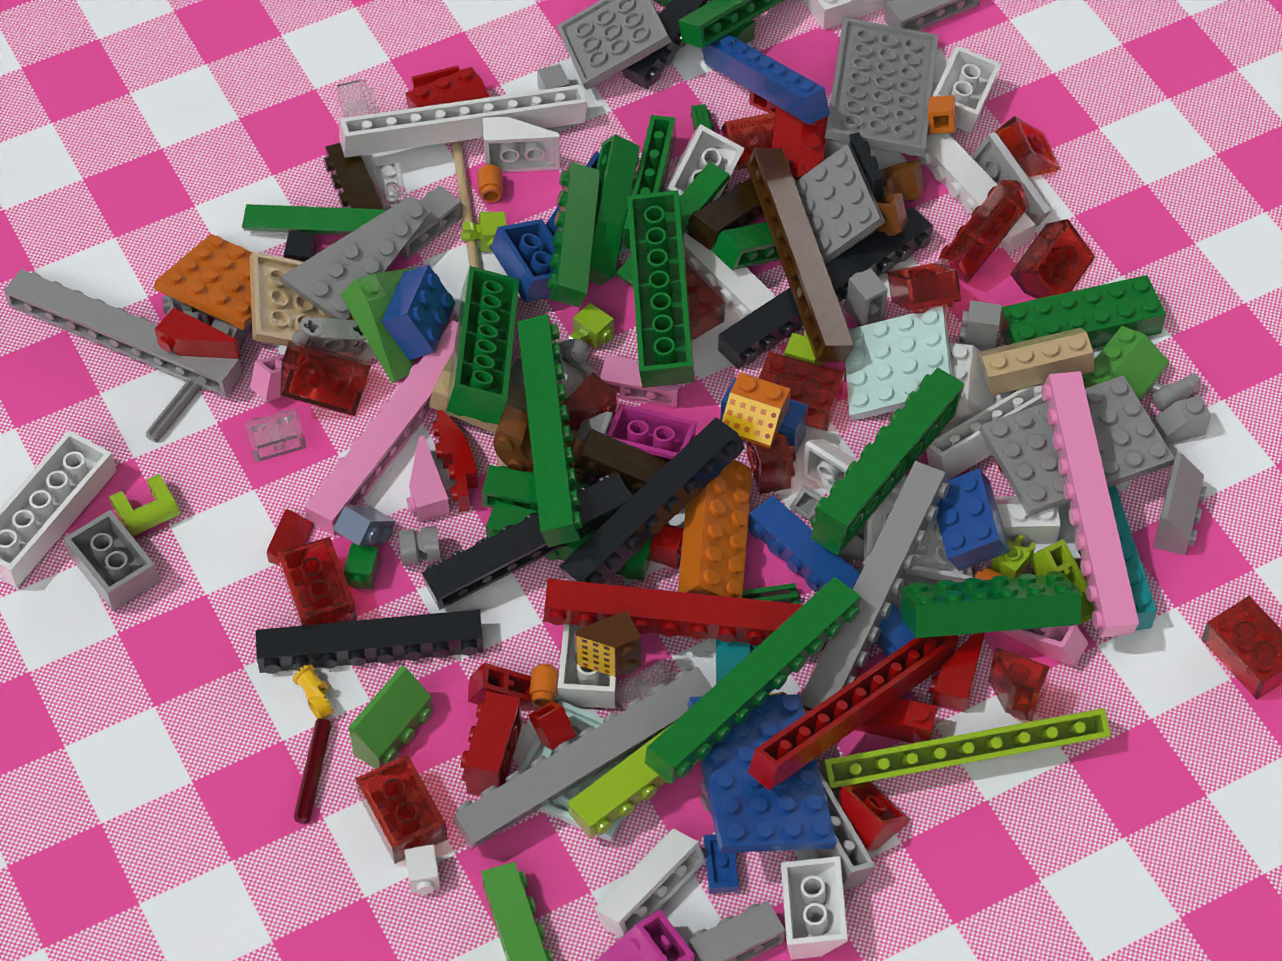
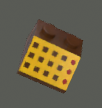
M627 611L574 631L575 661L577 665L613 677L631 674L641 667V636Z

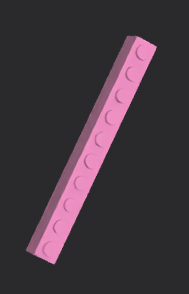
M452 320L447 328L444 329L435 352L424 355L418 364L413 365L406 380L400 382L396 387L395 394L389 401L387 400L383 403L380 413L375 419H371L368 422L365 432L360 438H356L353 441L350 451L345 457H341L338 460L335 470L330 476H326L323 479L320 489L316 494L308 498L305 504L307 520L313 522L314 526L335 536L337 532L333 528L344 506L359 505L433 410V408L429 407L432 391L444 366L454 351L457 330L456 321Z
M1081 371L1049 374L1045 384L1042 385L1041 394L1043 400L1047 401L1048 405L1047 421L1049 425H1052L1054 432L1052 436L1053 448L1058 450L1059 454L1058 471L1060 475H1063L1065 481L1063 487L1064 497L1070 503L1069 520L1076 530L1075 546L1081 552L1080 568L1082 575L1086 576L1088 584L1086 595L1088 601L1092 602L1094 610L1092 613L1093 626L1098 628L1099 637L1133 634L1139 625L1082 374Z

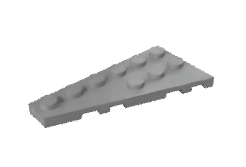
M411 195L280 277L279 281L330 318L348 320L352 314L340 294L355 279L373 273L385 272L425 222L432 210Z

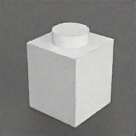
M434 845L404 849L411 894L425 895L440 889Z

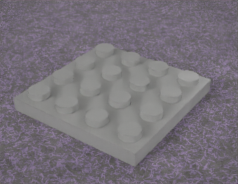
M600 0L556 26L586 90L672 42L651 0Z
M849 144L843 146L796 181L799 196L803 199L806 215L810 219V226L817 238V245L821 255L824 257L825 264L885 223L854 149Z

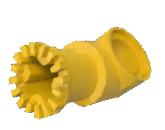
M304 665L303 668H300L301 671L297 670V673L292 677L293 682L296 685H300L305 691L307 703L317 719H325L334 713L333 707H329L331 703H327L329 699H324L329 686L325 681L319 679L313 665Z

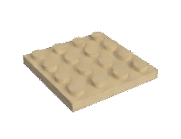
M252 252L249 257L253 340L296 348L292 343V336L295 331L300 329L299 324L303 318H330L279 281L282 275L302 264L303 261ZM315 351L348 358H353V356L355 355L351 353H328L323 351Z

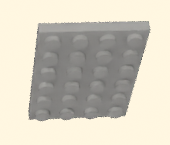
M1124 375L1085 388L1108 487L1173 465L1174 456ZM1047 402L981 424L979 429L1028 516L1069 502L1064 497V477L1058 471L1059 454L1058 450L1053 448L1052 436L1054 432L1052 425H1049L1047 421Z

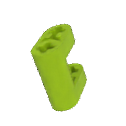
M159 474L146 479L154 501L137 509H132L122 491L109 496L110 503L118 519L132 537L180 515L179 508L172 494Z

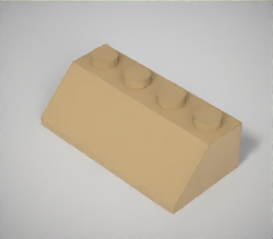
M1082 328L978 352L990 396L1044 384L1049 374L1081 371V374L1095 372L1094 352L1087 332Z

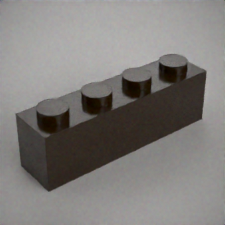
M340 143L326 146L327 157H324L323 161L326 171L332 172L331 182L334 190L339 189L340 191L338 198L341 207L384 210L362 156L345 158Z
M751 177L743 183L739 182L729 192L725 191L718 199L710 201L701 210L694 211L688 221L690 225L687 235L707 249L712 250L716 244V238L721 231L748 226L763 216L764 213Z
M591 429L583 440L574 467L582 470L585 474L594 475L598 478L618 473L627 489L636 494L668 462Z

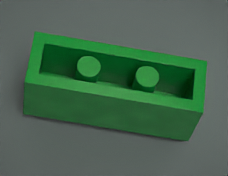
M767 222L721 231L716 238V244L712 250L731 270L780 260Z

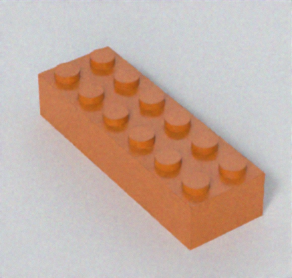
M735 459L716 478L712 479L699 495L686 504L678 592L735 598L743 597L752 468Z

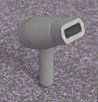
M575 338L556 340L561 347L563 359L575 363L595 386H600V375L586 361L589 355L587 343Z
M1191 373L1182 380L1165 386L1154 383L1148 392L1154 393L1152 401L1155 407L1163 412L1176 401L1187 399L1199 392L1200 378L1196 374Z

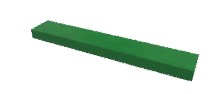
M711 162L704 167L680 196L683 235L689 228L690 223L688 221L692 213L696 210H701L712 201L730 179L729 173ZM630 256L616 274L619 279L633 287L632 261Z
M246 204L242 228L244 231L287 233L289 231H305L314 234L348 235L387 210Z

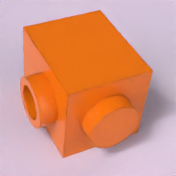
M955 95L930 97L928 106L930 134L955 132L957 120Z

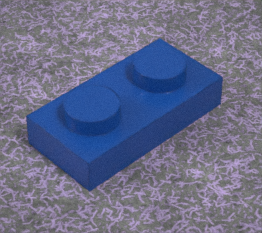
M716 834L704 835L709 894L738 892L739 885L735 853H720Z

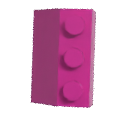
M620 403L606 435L648 454L672 459L696 436L697 422Z

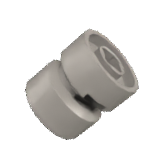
M437 526L423 527L420 532H416L414 529L398 531L402 566L418 564L419 560L422 559L425 563L441 561Z

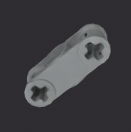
M305 317L299 324L300 329L295 331L292 336V343L299 350L358 354L364 347L363 342L366 341L355 320Z

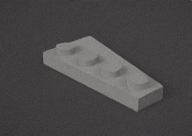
M997 133L988 134L971 157L1036 224L1035 227L1040 225L1052 210Z

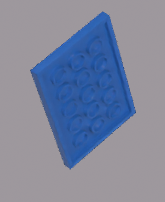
M800 694L769 695L761 707L756 706L753 708L744 723L741 725L737 723L731 729L729 736L723 742L718 741L713 745L708 756L700 760L720 853L834 849L837 840L816 758L770 791L748 774L755 749L805 715ZM690 697L687 703L688 709L701 697Z

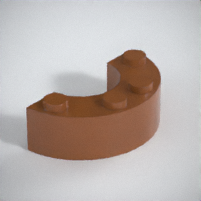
M920 160L899 163L880 170L886 176L887 186L884 187V198L876 199L885 223L875 230L886 232V235L891 236L902 232L908 221L904 202L920 198L926 188Z
M506 404L500 423L496 428L493 440L494 450L509 469L534 473L530 431L527 425L528 414ZM576 437L573 441L569 442V447H572L575 456V462L571 463V466L576 471L578 483H581L592 475L585 474L582 470L574 467L583 443L582 439Z

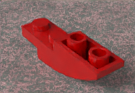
M436 410L437 421L432 422L434 437L440 438V443H435L436 458L442 459L443 469H449L450 480L455 479L456 486H451L453 502H458L459 512L470 511L468 489L478 487L477 471L471 449L465 436L454 421L442 410Z

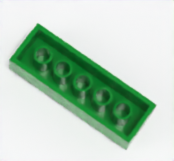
M1148 275L1003 306L1001 308L999 331L1005 345H1010L1082 328L1087 332L1091 347L1094 349L1106 346L1121 326L1138 331L1146 336L1161 334L1166 313Z
M1051 571L1042 576L1034 574H1021L1016 578L994 576L991 580H981L979 578H967L965 582L941 580L938 581V584L928 585L923 582H914L910 586L901 587V619L915 638L1081 625L1082 593L1063 573Z

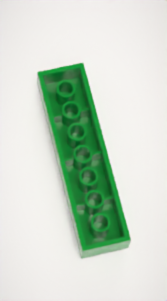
M679 191L627 196L638 363L642 388L694 383L695 372Z
M469 266L461 292L446 412L477 419L484 423L499 425L508 399L520 279Z
M939 367L931 375L926 374L919 385V390L917 392L912 391L909 394L902 410L900 408L896 409L890 419L891 423L887 427L883 425L878 431L875 442L873 444L868 443L864 447L858 462L852 461L845 472L846 476L842 480L837 479L831 487L830 495L819 500L815 507L817 515L811 523L813 527L812 540L839 556L912 468L914 462L918 461L955 416L965 383Z

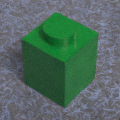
M351 543L343 570L346 585L355 589H373L380 565L378 547L358 546Z

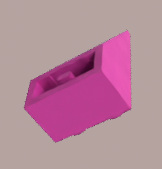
M660 909L631 928L596 961H695V955Z

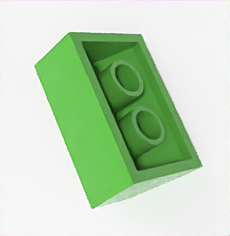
M1121 326L1094 359L1095 372L1082 374L1084 387L1088 388L1124 375L1135 395L1141 401L1169 366V360L1145 334Z
M403 665L349 726L353 754L379 772L396 760L398 751L404 744L407 745L413 740L416 730L422 723L426 724L433 714L430 694Z

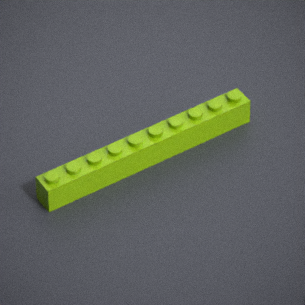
M1102 708L831 758L819 762L822 775L831 789L1110 737L1111 734L1106 710Z

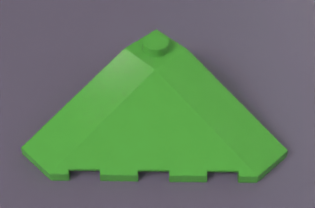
M416 268L373 273L355 279L340 294L392 383L406 379L409 376L415 359L409 360L381 321L403 273Z

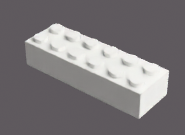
M68 430L0 508L1 580L18 588L117 472L112 452Z

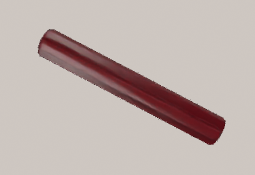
M318 718L315 721L294 812V820L298 823L306 824L310 821L331 730V722L328 719Z

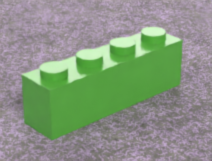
M515 862L481 871L482 885L506 960L553 961L550 949L544 950L541 942L545 940L542 925L540 922L535 923L533 914H537L532 896L527 897L524 890L528 888L524 871L518 872Z

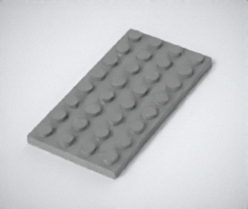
M844 17L830 98V115H828L824 138L836 142L850 143L849 134L859 132L863 141L868 142L869 147L904 153L909 156L924 157L929 122L928 106L932 95L938 35Z

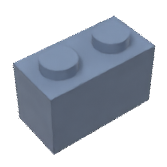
M345 505L333 530L358 546L384 545L392 536V527L395 520L370 505Z

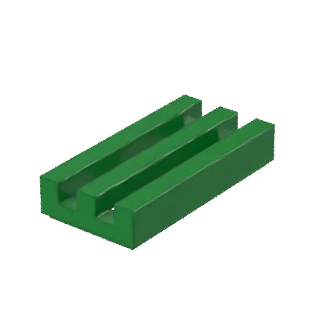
M796 583L743 590L742 598L775 602L792 601L794 604H800L798 592H796Z

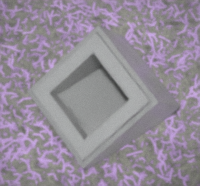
M803 485L789 508L812 522L817 515L815 507L822 496Z

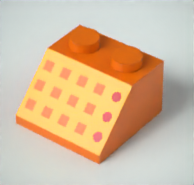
M739 372L730 391L722 422L739 434L740 439L770 449L789 409L790 388Z

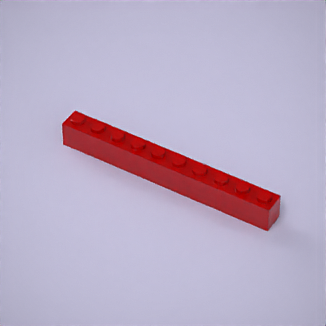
M548 578L543 622L553 625H578L583 628L627 611L639 634L657 633L668 637L687 636L697 640L706 638L727 643L736 641L760 645L804 604Z
M949 635L912 639L757 747L754 751L748 774L770 791L937 672L954 654L959 637Z

